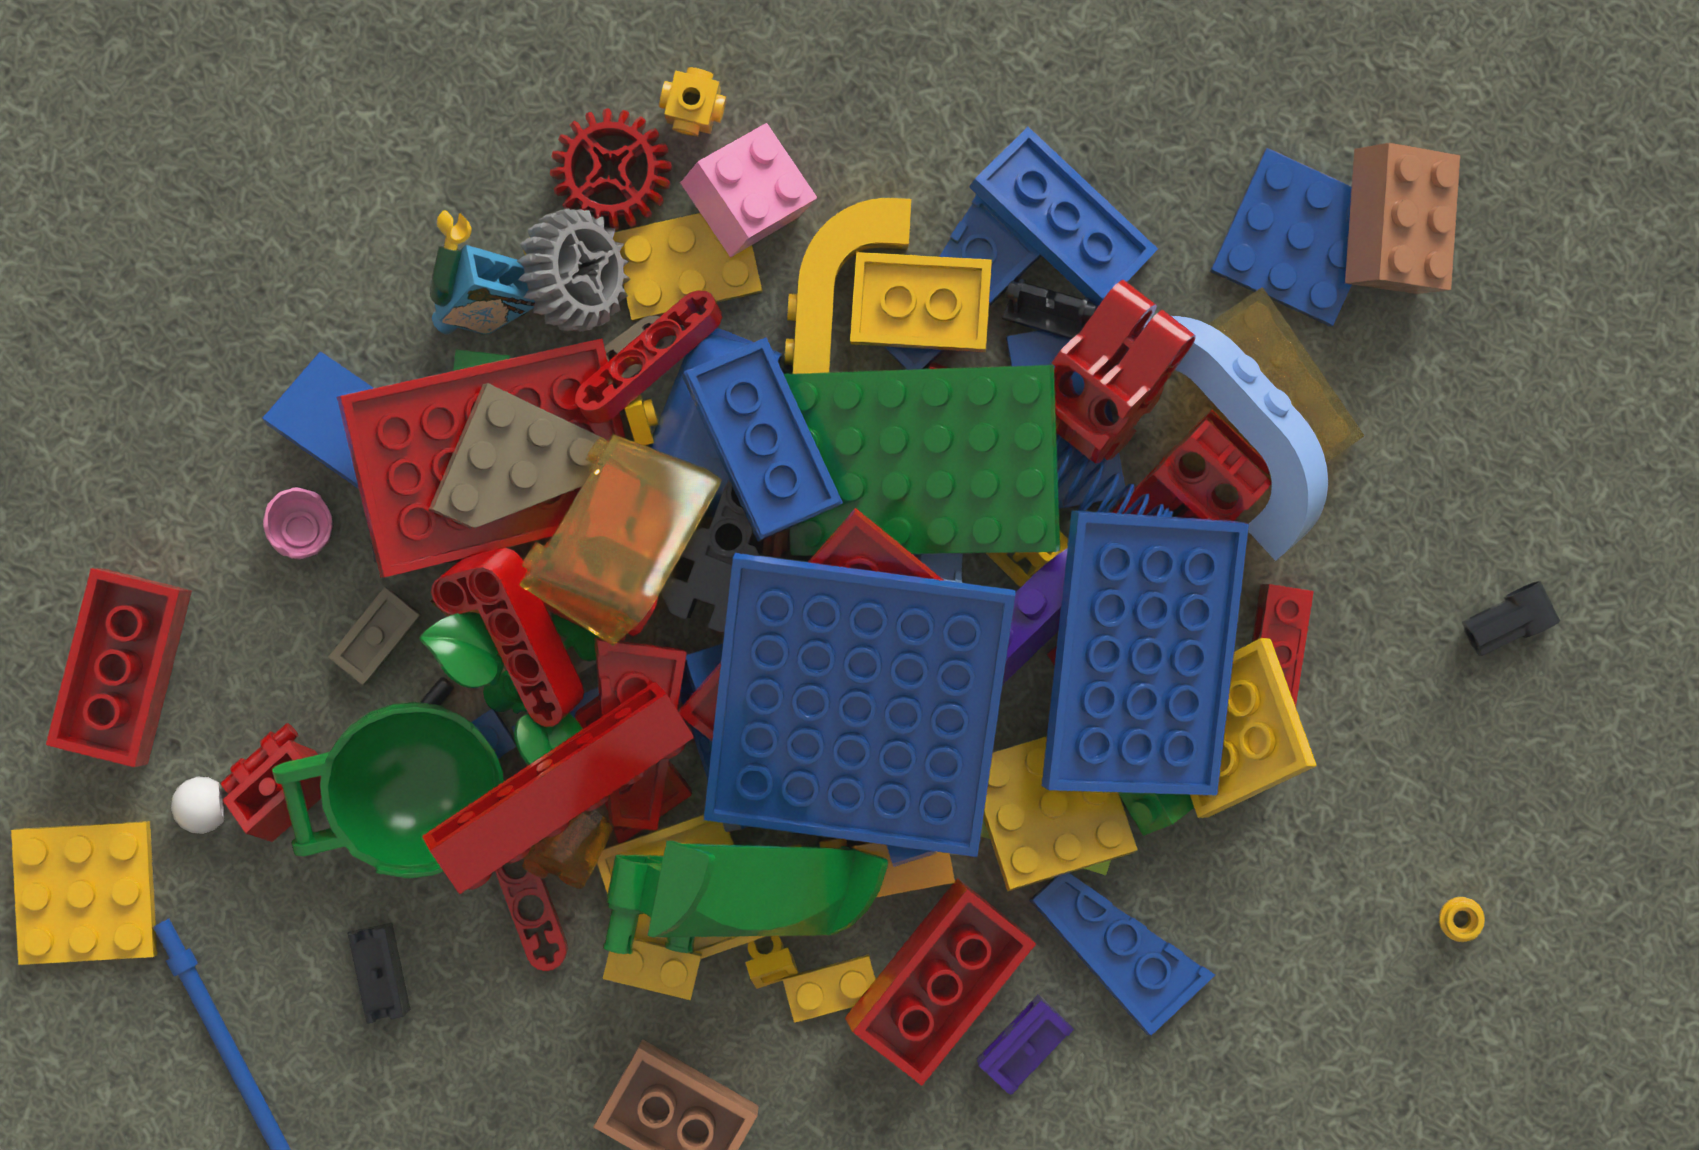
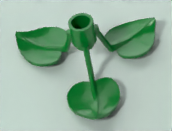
M466 612L450 615L433 624L420 636L419 640L430 650L441 669L454 682L466 688L484 686L483 696L491 709L497 712H506L513 709L515 714H519L522 711L527 712L508 671L502 672L504 663L501 656L498 655L499 652L479 613ZM552 613V622L557 632L566 638L562 642L565 649L567 650L573 646L575 652L584 661H596L594 637L605 638ZM570 713L553 727L542 726L527 714L516 722L514 731L515 742L520 755L526 764L530 765L581 731L582 727Z

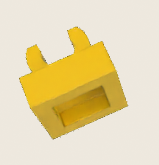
M771 936L773 949L768 954L759 953L754 941L748 943V952L753 960L745 963L750 979L756 989L799 974L794 957L789 948L784 949L783 942L779 936Z

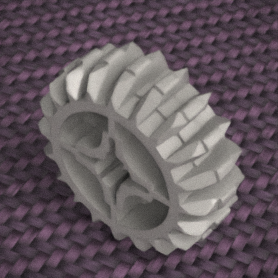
M568 208L543 216V218L539 219V224H534L533 227L527 229L530 238L520 243L526 255L517 260L524 267L525 274L518 280L527 283L529 290L523 298L535 300L533 313L545 314V324L558 325L559 330L587 331L592 330L593 327L604 325L610 321V316L621 311L619 302L628 297L622 285L631 280L624 274L623 267L629 261L621 257L620 250L624 243L613 240L615 228L604 227L603 217L595 219L591 216L589 210H570Z

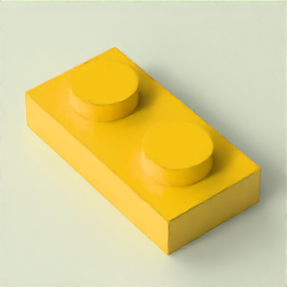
M634 937L632 954H618L609 951L603 979L691 1000L702 954L696 952H676L665 948L663 944Z
M868 954L784 978L783 983L794 1023L854 1007L875 981V975Z

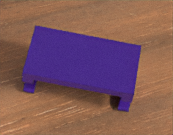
M1037 994L976 1058L978 1065L1011 1095L1061 1041L1070 1035L1074 1028Z

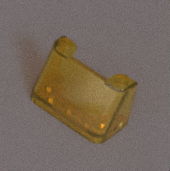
M612 434L607 440L600 436L585 458L591 463L588 469L590 473L550 540L544 546L536 542L527 554L522 566L528 571L519 584L612 646L631 631L652 607L722 481L720 477L704 467Z

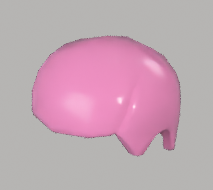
M295 487L279 492L267 504L263 517V528L267 540L279 554L301 560L317 555L330 542L333 521L328 506L319 494Z

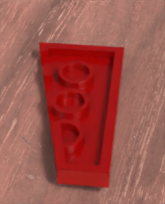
M594 637L601 717L655 681L668 694L676 709L678 708L687 655L685 650ZM662 759L648 768L646 775L638 782L631 785H623L609 794V821L612 825L657 830L669 759Z

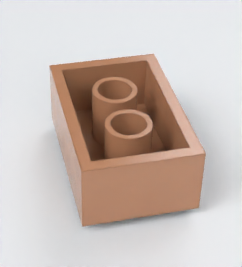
M1394 143L1354 149L1345 284L1413 294L1451 290L1460 155Z
M642 1039L600 1112L593 1128L632 1150H738L758 1116L759 1105Z

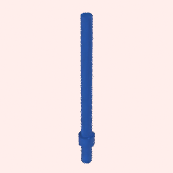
M170 919L153 926L169 957L166 963L173 976L178 975L269 1149L291 1150L195 968L198 962L190 948L185 949Z

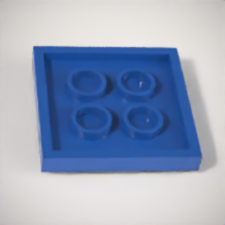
M1266 148L1209 272L1327 326H1333L1352 284H1345L1352 187Z

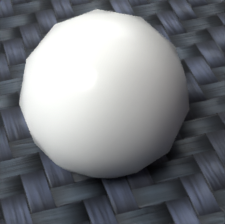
M194 777L177 787L172 797L171 811L174 820L181 828L191 833L204 834L215 830L224 822V807L219 782L209 777Z

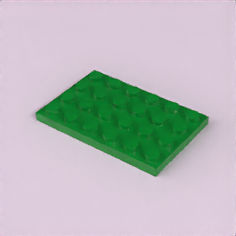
M1054 365L784 374L843 502L837 508L789 528L791 556L815 555L855 508L911 554L1057 552L1060 550Z

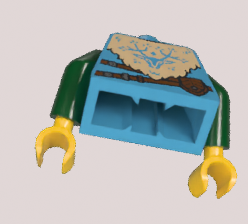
M442 211L437 218V227L446 238L444 246L438 247L430 285V297L436 308L432 315L434 326L443 334H451L457 328L481 334H490L533 309L535 300L523 298L529 289L527 283L518 280L525 274V269L517 262V259L465 245L459 250L458 244L465 242L471 235L472 228L470 223L459 213L458 221L453 226V217L448 211Z

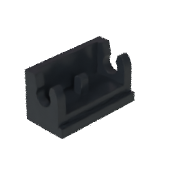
M392 922L347 932L366 1023H374L376 1020L390 1017L391 1020L404 1017L411 1009Z

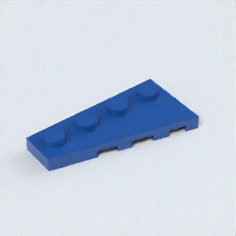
M976 194L972 205L962 221L956 226L949 242L939 257L992 260L990 307L1008 289L1009 283L1011 281L1015 282L1042 255ZM883 346L905 370L926 369L944 351L939 349Z
M1070 873L1052 878L1029 899L1146 1035L1151 1036L1215 976L1211 971L1188 958L1178 948L1148 930L1145 925L1115 907L1112 902Z

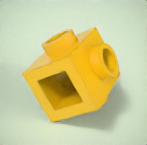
M688 67L686 73L675 70L673 81L664 82L659 108L665 109L664 115L667 123L673 125L672 130L689 136H698L699 131L711 134L714 121L721 123L727 96L720 95V82L712 80L713 74L711 72ZM686 92L700 95V100L695 105H688L683 101V97Z

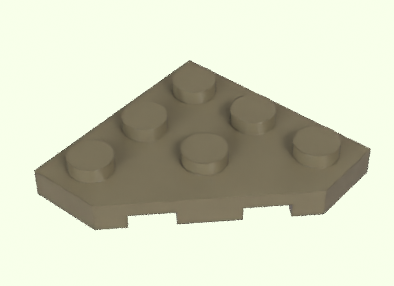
M489 383L483 384L429 510L470 529L477 528L592 483L609 441Z

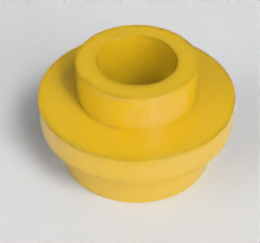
M1452 898L1440 910V928L1448 938L1454 941H1471L1481 933L1484 927L1485 917L1483 910L1477 902L1470 898ZM1459 911H1465L1468 915V921L1462 927H1457L1453 920L1455 914Z

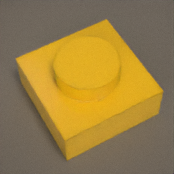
M640 394L624 408L636 448L654 443L651 426L659 425L652 399L643 401L642 394Z

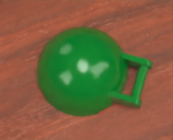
M420 702L391 704L369 712L347 728L335 742L330 752L277 765L272 770L275 782L282 785L295 839L292 840L291 844L294 855L308 856L346 847L352 856L375 867L376 873L408 879L433 876L444 872L429 851L422 836L504 782L503 771L494 749L473 723L459 713L442 706ZM321 776L322 808L331 828L313 832L300 780Z

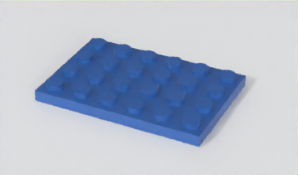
M1071 511L1042 787L1047 790L1217 795L1249 524L1240 521Z

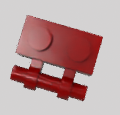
M289 723L282 726L276 733L270 731L260 740L261 746L246 760L240 758L230 768L231 773L220 783L222 788L228 793L223 802L245 834L270 842L276 840L292 825L282 785L275 782L272 772L273 768L285 762L318 755L315 750L293 742L299 735ZM321 776L300 780L307 811L321 799Z

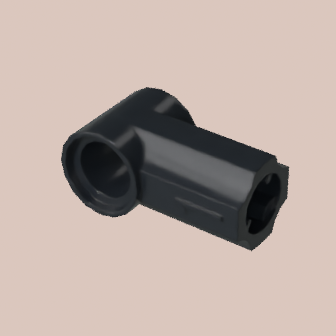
M1541 581L1530 583L1509 593L1504 597L1505 601L1462 621L1464 632L1478 656L1490 653L1522 636L1523 638H1528L1539 634L1560 622Z

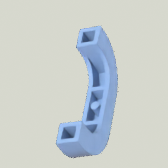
M1172 316L1196 335L1194 344L1175 370L1190 378L1259 452L1268 466L1272 481L1271 496L1263 511L1249 523L1248 532L1276 561L1313 528L1323 511L1328 491V473L1321 445L1307 421L1292 406L1289 397L1283 391L1277 389L1260 371L1256 361L1250 356L1245 355L1231 339L1219 330L1201 321L1187 317Z

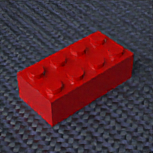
M90 569L46 741L47 746L130 767L148 764L192 590L109 569Z
M957 878L955 883L950 886L846 1015L845 1020L854 1034L922 1086L1034 948L1036 943L1024 930Z

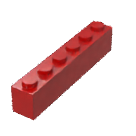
M655 681L424 834L422 838L459 895L467 889H477L491 878L494 871L506 863L511 864L523 859L530 852L534 844L546 836L554 837L560 834L569 826L570 820L584 811H592L599 808L608 800L609 794L623 785H631L638 782L646 775L647 769L660 760H667L681 753L686 746L685 743L693 739L694 736L668 694Z

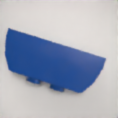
M716 328L684 356L659 418V425L656 426L653 433L654 443L649 444L635 478L639 481V488L646 484L681 502L682 507L712 519L714 518L729 478L681 375L686 370L753 343L752 341ZM773 350V353L779 363L782 357V353Z

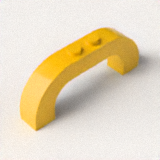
M878 198L859 202L847 207L829 219L813 237L801 263L798 293L789 294L787 321H796L795 339L786 338L785 365L793 366V374L829 372L834 286L837 275L846 261L854 256L856 252L872 248L908 250L912 199Z

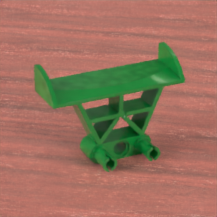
M675 841L666 842L664 856L616 855L606 899L608 907L612 910L603 949L618 954H632L639 914H646L651 917L648 936L653 938L667 937L664 947L681 953H693L695 937L836 935L853 926L869 910L881 889L888 861L884 857L848 846H841V848L681 844Z

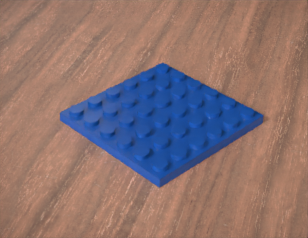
M734 553L704 820L978 857L1015 602V590Z

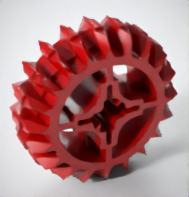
M606 108L602 113L604 122L597 123L593 113L589 112L585 115L589 127L583 130L576 121L570 124L571 129L577 135L573 140L567 135L561 134L559 136V142L568 150L567 152L559 150L552 152L551 157L553 160L564 164V166L551 169L550 175L553 179H565L564 182L554 187V192L557 196L571 193L563 203L564 209L569 208L573 210L580 205L579 209L589 210L590 213L594 214L593 217L595 219L599 217L605 219V217H608L610 227L615 228V231H619V217L625 216L628 225L633 228L637 226L633 212L639 209L642 215L649 219L652 216V212L645 203L650 200L659 206L663 204V197L654 190L655 187L660 189L670 188V181L665 177L658 176V173L671 171L672 164L670 161L657 160L665 156L669 151L666 144L651 146L660 136L656 128L642 135L646 126V120L643 117L637 118L632 126H628L630 114L627 110H622L619 114L618 122H613L612 112L609 108ZM611 135L622 136L632 140L633 143L630 146L624 145L618 150L610 151L603 148L596 142V139ZM585 149L593 159L594 166L590 174L585 177L586 182L578 188L575 180V167L579 155ZM644 152L647 156L648 171L643 186L637 191L629 180L628 174L630 168L637 162L636 158ZM597 154H600L606 162L611 160L613 165L615 161L620 162L618 170L625 186L617 178L611 180L609 175L607 179L602 178L605 171ZM605 189H615L627 201L619 204L605 205L594 202L589 197L594 193L598 195Z

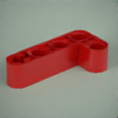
M498 548L463 558L434 581L431 588L432 598L443 612L454 615L478 609L528 714L536 723L545 727H553L581 702L584 696L581 680L520 555L508 548Z

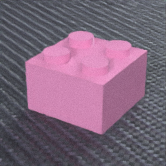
M767 123L698 161L680 182L730 257L794 221L817 199V196Z

